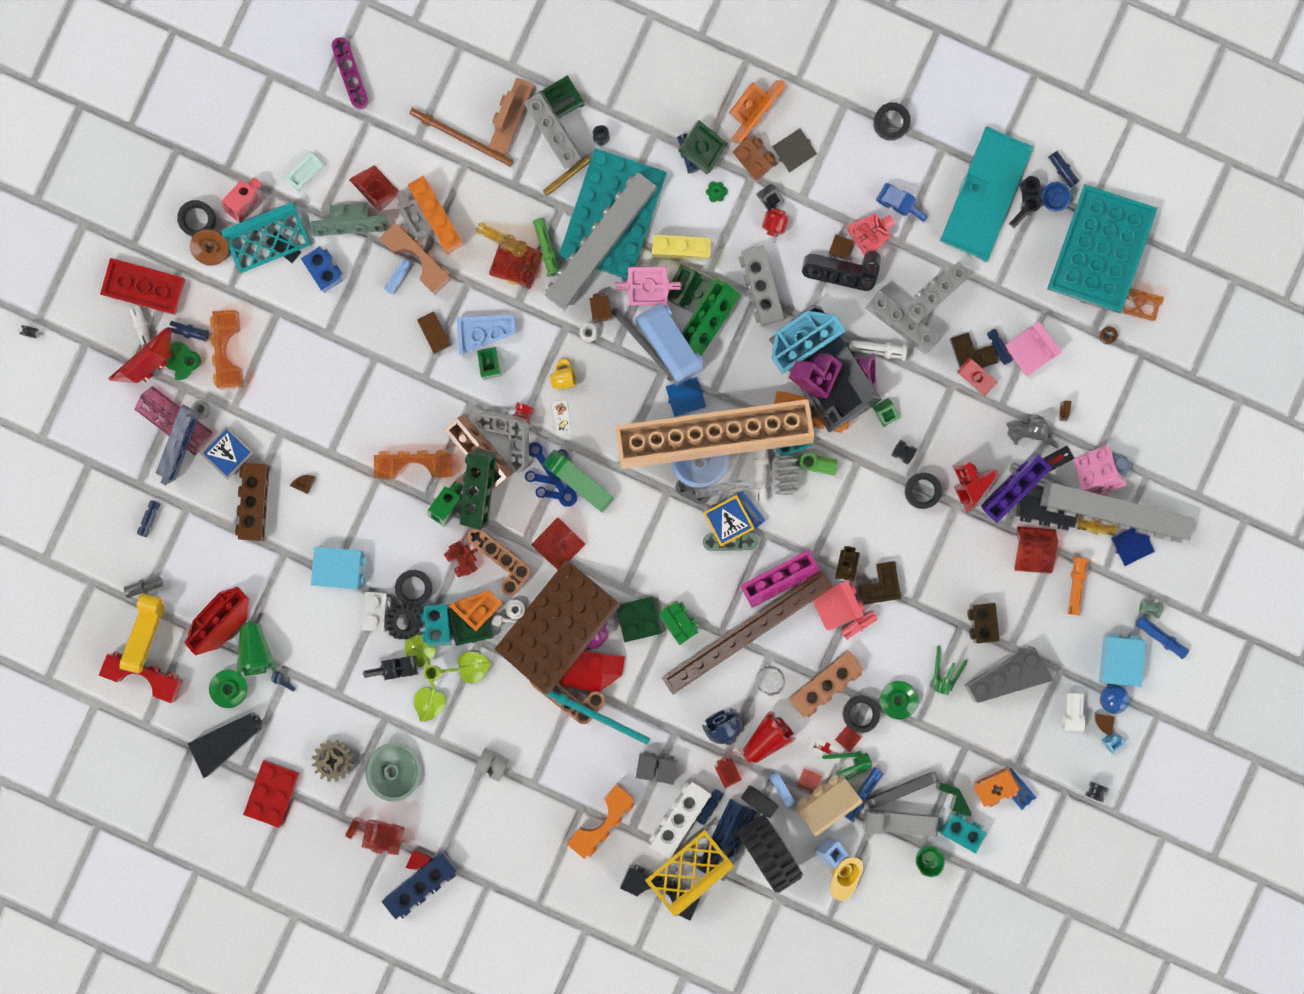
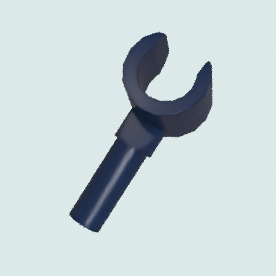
M274 671L271 681L294 692L296 688L282 680L283 674Z

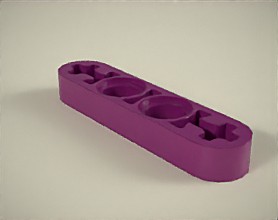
M338 37L333 40L331 46L353 107L359 110L364 109L369 102L350 45L346 39ZM338 43L346 45L343 47L344 53L346 55L342 56L340 50L336 49L338 47ZM343 61H352V67L350 69H343ZM354 77L358 79V85L356 87H350L348 85V81L350 78ZM357 91L360 97L364 98L360 105L358 102H355L357 100L355 92Z

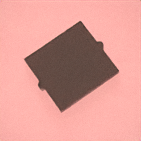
M800 128L772 146L779 157V161L784 164L789 173L817 155L810 144L811 140L806 138Z

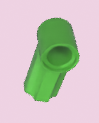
M806 453L799 457L798 465L804 471L835 476L838 459ZM805 457L811 458L812 465L810 467L804 465L803 460Z

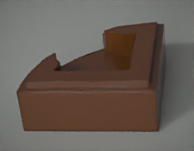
M1062 401L1060 403L1059 421L1066 422L1068 420L1072 401Z
M312 475L300 476L290 486L309 494L316 477Z
M1094 713V720L1098 728L1103 733L1112 735L1115 717Z

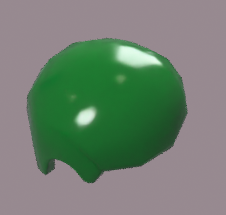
M928 845L922 847L917 852L916 866L923 876L932 878L938 876L943 871L945 858L940 849Z

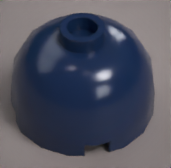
M730 708V712L727 713L721 710L705 720L706 725H702V728L709 740L716 744L726 745L736 741L742 729V722L736 709Z

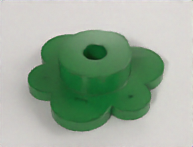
M712 181L708 185L709 189L706 190L709 200L713 203L717 200L723 201L724 196L728 194V189L723 187L722 182L716 183Z

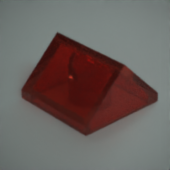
M375 165L351 177L349 180L378 213L398 196L397 192L399 191Z

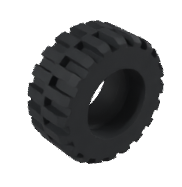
M760 815L739 829L737 834L775 893L782 892L802 878V871L766 816Z

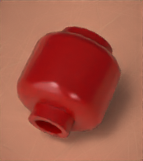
M771 208V210L765 212L762 228L767 231V235L778 237V234L786 232L789 216L786 215L784 210Z

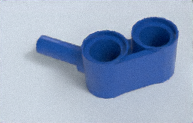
M889 183L884 184L876 198L879 204L887 208L892 206L894 211L903 216L911 213L922 222L928 217L915 207L914 202L916 198L912 194L902 191Z

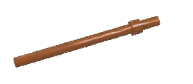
M413 107L411 108L409 114L421 120L426 126L429 127L431 125L509 167L512 166L514 160L434 119V116L428 113L424 114Z

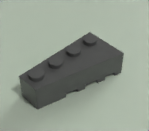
M1029 646L964 686L973 701L980 703L1054 681L1035 647Z

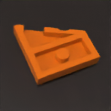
M490 590L451 603L449 606L477 631L503 603Z

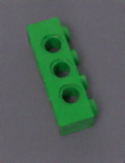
M718 279L714 281L682 331V335L695 354L699 353L701 357L741 296L729 284Z

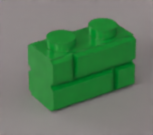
M676 600L661 610L658 615L677 643L681 645L698 633L696 629L699 626L694 618H688L686 615L688 609L683 602L678 603Z

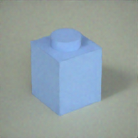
M828 837L814 850L825 865L836 868L840 862L849 856L837 840Z

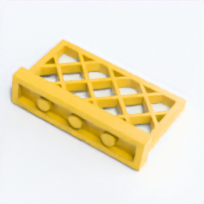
M704 830L645 881L671 914L676 917L735 868V866ZM704 836L709 841V850L698 849V841ZM713 846L717 851H711V847ZM686 851H695L694 863L683 862V854ZM697 852L708 853V864L696 863ZM711 853L720 854L724 860L719 865H711ZM672 863L680 864L679 875L668 874V866ZM682 864L694 865L693 877L681 876ZM696 865L707 866V875L703 878L695 877ZM656 876H665L664 888L655 887L651 880ZM667 877L679 878L678 889L666 888ZM681 878L692 879V887L689 890H680ZM658 890H664L663 896ZM666 891L677 892V900L671 905L665 899ZM680 892H685L681 897H679Z

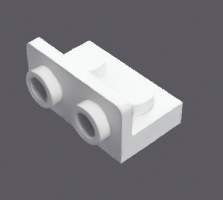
M365 592L362 630L386 632L387 624L384 625V621H387V618L384 617L388 609H391L392 603L389 593Z

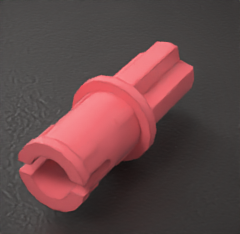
M870 611L857 620L854 619V622L840 629L845 639L848 640L858 632H863L864 628L877 621V616L873 611Z

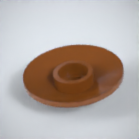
M203 229L193 235L190 241V251L198 262L204 265H217L227 257L229 245L226 238L220 232L212 229ZM210 242V243H212L214 246H213V247H209V246L207 245V243Z

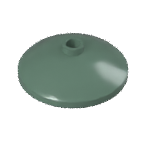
M400 743L384 744L374 750L367 761L365 770L366 781L370 790L380 799L386 801L403 800L410 796L419 784L421 777L419 759L414 751L406 745ZM387 769L390 770L389 776L386 774Z

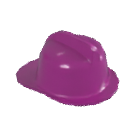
M872 353L870 358L856 359V361L877 391L876 357Z

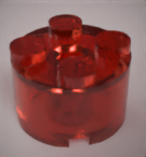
M367 820L361 847L372 849V852L383 854V851H388L389 854L399 855L405 827L394 823L391 825L385 821Z

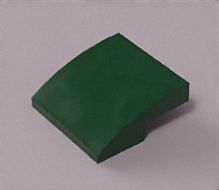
M680 264L672 282H681V290H669L668 301L694 313L715 280Z

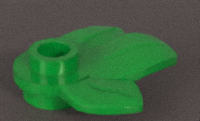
M173 342L171 343L173 354L166 360L168 364L165 367L175 371V380H185L190 376L192 370H196L200 366L201 358L198 353L190 351L186 344ZM191 357L195 360L193 364L189 363Z

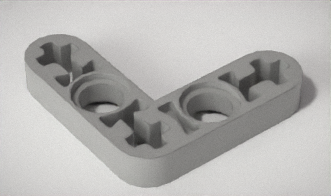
M488 411L479 414L475 422L480 430L509 435L510 468L516 473L525 470L529 465V426L527 421L521 417ZM499 419L505 422L504 429L499 426ZM516 441L521 442L523 446L522 450L516 447Z

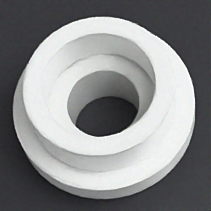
M585 323L580 328V337L586 342H592L598 337V328L593 323ZM586 330H592V335L587 336L585 334Z
M513 600L506 606V614L511 619H519L525 613V606L521 601ZM513 606H517L519 608L518 613L515 614L512 612Z

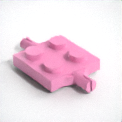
M629 266L627 282L615 283L616 290H627L629 306L658 305L660 303L668 305L669 290H681V282H669L667 266Z

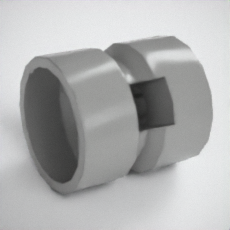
M484 748L474 771L482 775L489 774V778L499 782L509 759L502 755L495 756V752Z

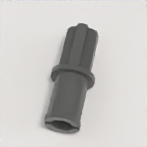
M160 576L147 580L141 579L138 583L125 586L123 590L124 593L128 592L125 596L131 598L141 593L147 594L150 590L162 587L163 580Z

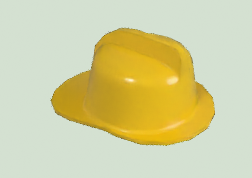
M847 857L836 868H831L833 878L830 891L835 899L845 900L854 893L863 871V863L860 859Z

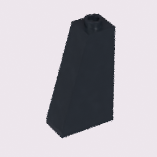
M252 712L187 743L203 778L212 775L262 730V721L258 714L255 715Z

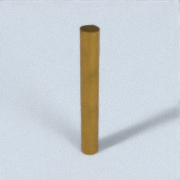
M586 155L542 190L546 196L550 195L590 163L591 159L589 156Z

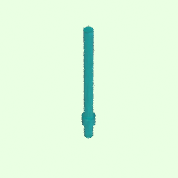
M552 690L546 695L556 700V703L575 709L648 745L651 739L568 698V695L562 692L558 693Z

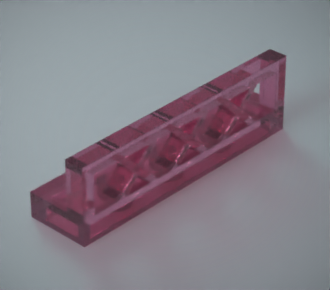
M151 386L141 394L134 410L170 436L180 406ZM143 403L149 407V412L142 407ZM159 415L164 419L165 423L159 420ZM198 421L191 438L196 443V446L194 447L189 443L187 450L195 456L202 444L211 437L213 432Z

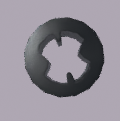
M21 325L22 331L19 332V335L37 338L35 333L39 329Z

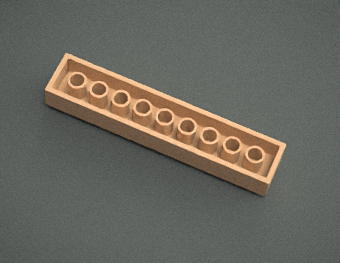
M808 399L615 426L621 469L814 443V431Z

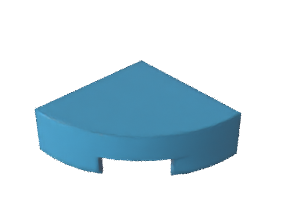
M1116 734L1108 735L1101 739L1111 754H1114L1127 742L1120 735Z

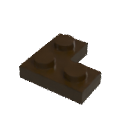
M969 333L950 338L959 368L968 358H971L981 368L999 363L993 345L974 350Z
M895 561L875 564L878 583L860 586L862 604L867 605L901 599Z

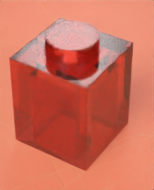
M725 756L716 761L717 764L714 767L724 788L742 780L731 757L727 759Z

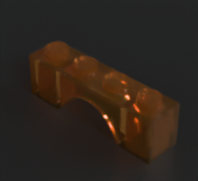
M236 310L212 311L210 326L213 328L214 335L211 336V345L214 347L215 352L212 355V364L216 370V374H213V383L218 389L243 388V370L234 366L226 354V346L229 339L234 334L240 332L239 312Z
M426 450L417 451V454H409V451H398V455H390V451H379V455H374L375 479H396L400 469L411 463L424 465L433 478L453 477V455L448 454V450H436V454H429V451Z

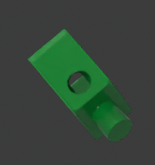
M454 481L450 488L444 486L427 510L428 517L444 527L461 502L459 494L464 486L457 481ZM450 498L452 501L445 502V499Z

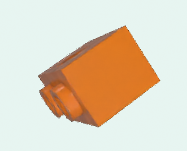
M1008 766L973 782L974 788L984 807L988 805L993 807L1000 803L999 800L1005 797L1010 799L1016 796L1019 791V786ZM994 785L1000 787L1001 791L997 792L996 789L994 790Z

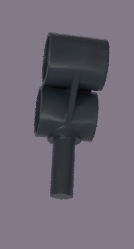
M1028 176L1020 184V191L1022 193L1021 211L1010 221L1009 225L1012 228H1015L1026 215L1034 214L1041 207L1040 180L1035 176ZM1026 182H1031L1034 185V190L1027 189ZM1027 201H1032L1035 204V209L1028 208Z
M416 655L381 661L379 668L363 671L364 678L382 675L384 680L419 674Z

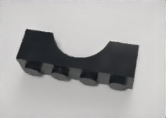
M634 864V866L629 865L621 882L620 889L638 897L642 892L652 889L645 880L654 872L651 874L644 871L645 868L638 864ZM656 876L651 880L655 887L664 888L665 880L662 879L663 876ZM669 880L666 888L678 889V883ZM666 891L672 903L677 900V892ZM680 892L679 897H681L685 892ZM700 897L682 911L679 916L691 921Z

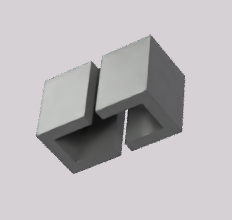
M644 751V754L639 753L636 778L653 781L656 762H659L656 782L674 785L678 762L674 759V756L663 754V757H657L655 752Z

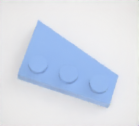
M515 314L457 317L459 356L516 334Z

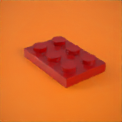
M263 760L243 815L280 828L300 772Z

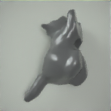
M1031 416L1027 422L1016 420L1006 423L1009 429L1007 435L1015 445L1022 438L1042 440L1055 448L1059 447L1055 440L1048 438V424L1042 416Z

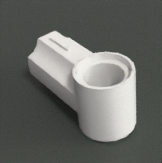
M1066 693V708L1062 718L1063 730L1084 731V694Z

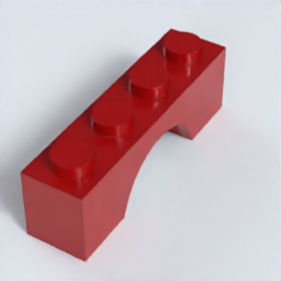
M114 651V653L106 655L98 676L114 682H121L128 675L138 673L120 669L123 653ZM150 665V667L143 666L141 673L138 675L145 677L152 687V696L168 703L175 702L183 680L178 679L179 675L172 672L165 674L160 672L161 668Z

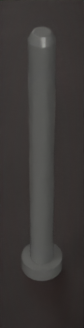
M614 308L612 314L668 375L667 380L669 382L674 379L656 350L618 308Z

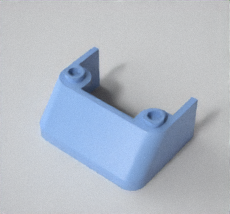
M660 303L636 316L635 324L637 327H641L675 379L676 387L701 372L704 361L699 353L695 354L670 317L672 312L667 305L663 306Z

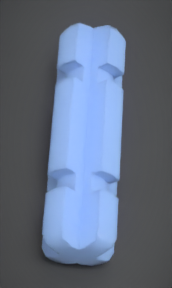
M404 258L389 279L390 282H387L384 287L385 291L390 294H394L397 289L396 286H399L406 275V270H409L411 267V262Z

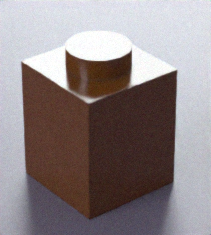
M604 293L593 294V298H589L593 323L612 320L608 295L604 296Z

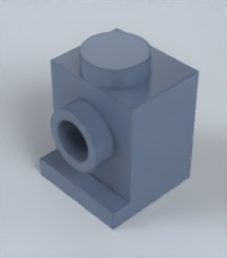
M1112 453L1117 471L1122 477H1126L1132 462H1129L1124 455Z

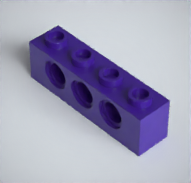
M1034 451L980 506L988 516L998 523L1052 467Z

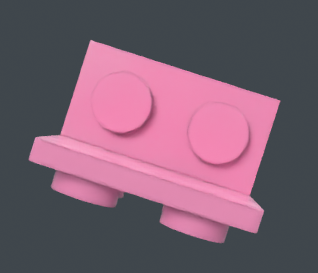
M1039 321L1005 345L1008 353L1026 376L1031 375L1049 360L1062 353Z
M1109 445L1074 459L1083 491L1104 495L1126 486L1125 479L1117 471Z

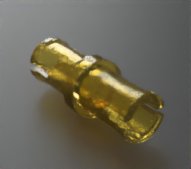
M1078 518L1076 523L1077 530L1089 531L1094 535L1105 534L1115 537L1117 533L1116 524L1111 526L1103 525L1097 519L1092 522Z

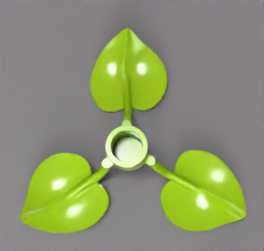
M422 635L405 639L406 656L416 655L418 668L426 664L423 675L432 686V689L428 687L421 688L414 696V707L419 721L432 720L443 711L446 698L442 692H435L436 686L434 684V681L439 680L443 673L460 671V677L463 681L470 684L477 683L486 675L491 666L490 661L480 653L465 652L458 657V668L441 669L437 665H431L429 659L435 656L436 647L429 648L426 642H423Z

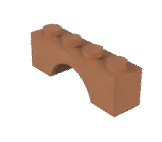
M395 222L379 239L394 255L409 252L419 257L422 263L420 281L436 295L451 280L448 276L450 272L443 265L439 267L435 263L437 259L429 251L425 253L421 249L423 245L419 240H415V238L412 240L408 236L410 231L403 224L399 226Z

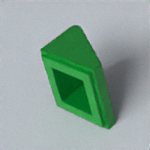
M889 398L872 407L883 427L900 418L894 403Z

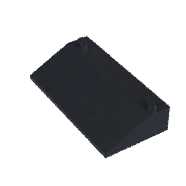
M811 305L800 315H802L806 311L819 313L825 312L822 309V307ZM773 335V336L769 339V341L771 342L772 345H773V343H774V337H775V335ZM838 336L816 352L832 355L842 363L828 398L810 396L801 389L829 433L865 413L882 400L841 336ZM813 355L803 362H811Z

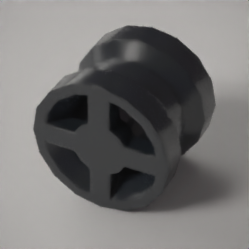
M1090 781V789L1085 793V796L1103 803V796L1108 792L1109 788Z

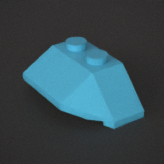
M806 311L775 332L771 359L781 374H784L793 368L795 361L806 360L846 330L836 315Z

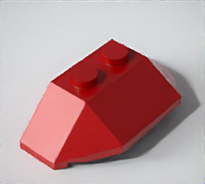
M170 327L164 328L108 379L110 381L139 383L142 381L146 383L154 376L152 372L156 369L161 370L168 364L166 360L171 357L172 329Z
M236 586L219 592L193 619L188 632V638L185 639L184 643L194 655L221 648L247 620L249 598L240 587Z
M584 650L560 679L559 683L564 687L601 692L622 676L625 656Z

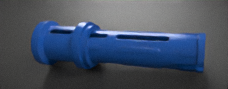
M873 767V770L857 792L863 803L844 817L853 823L855 822L854 818L861 809H864V802L884 773Z

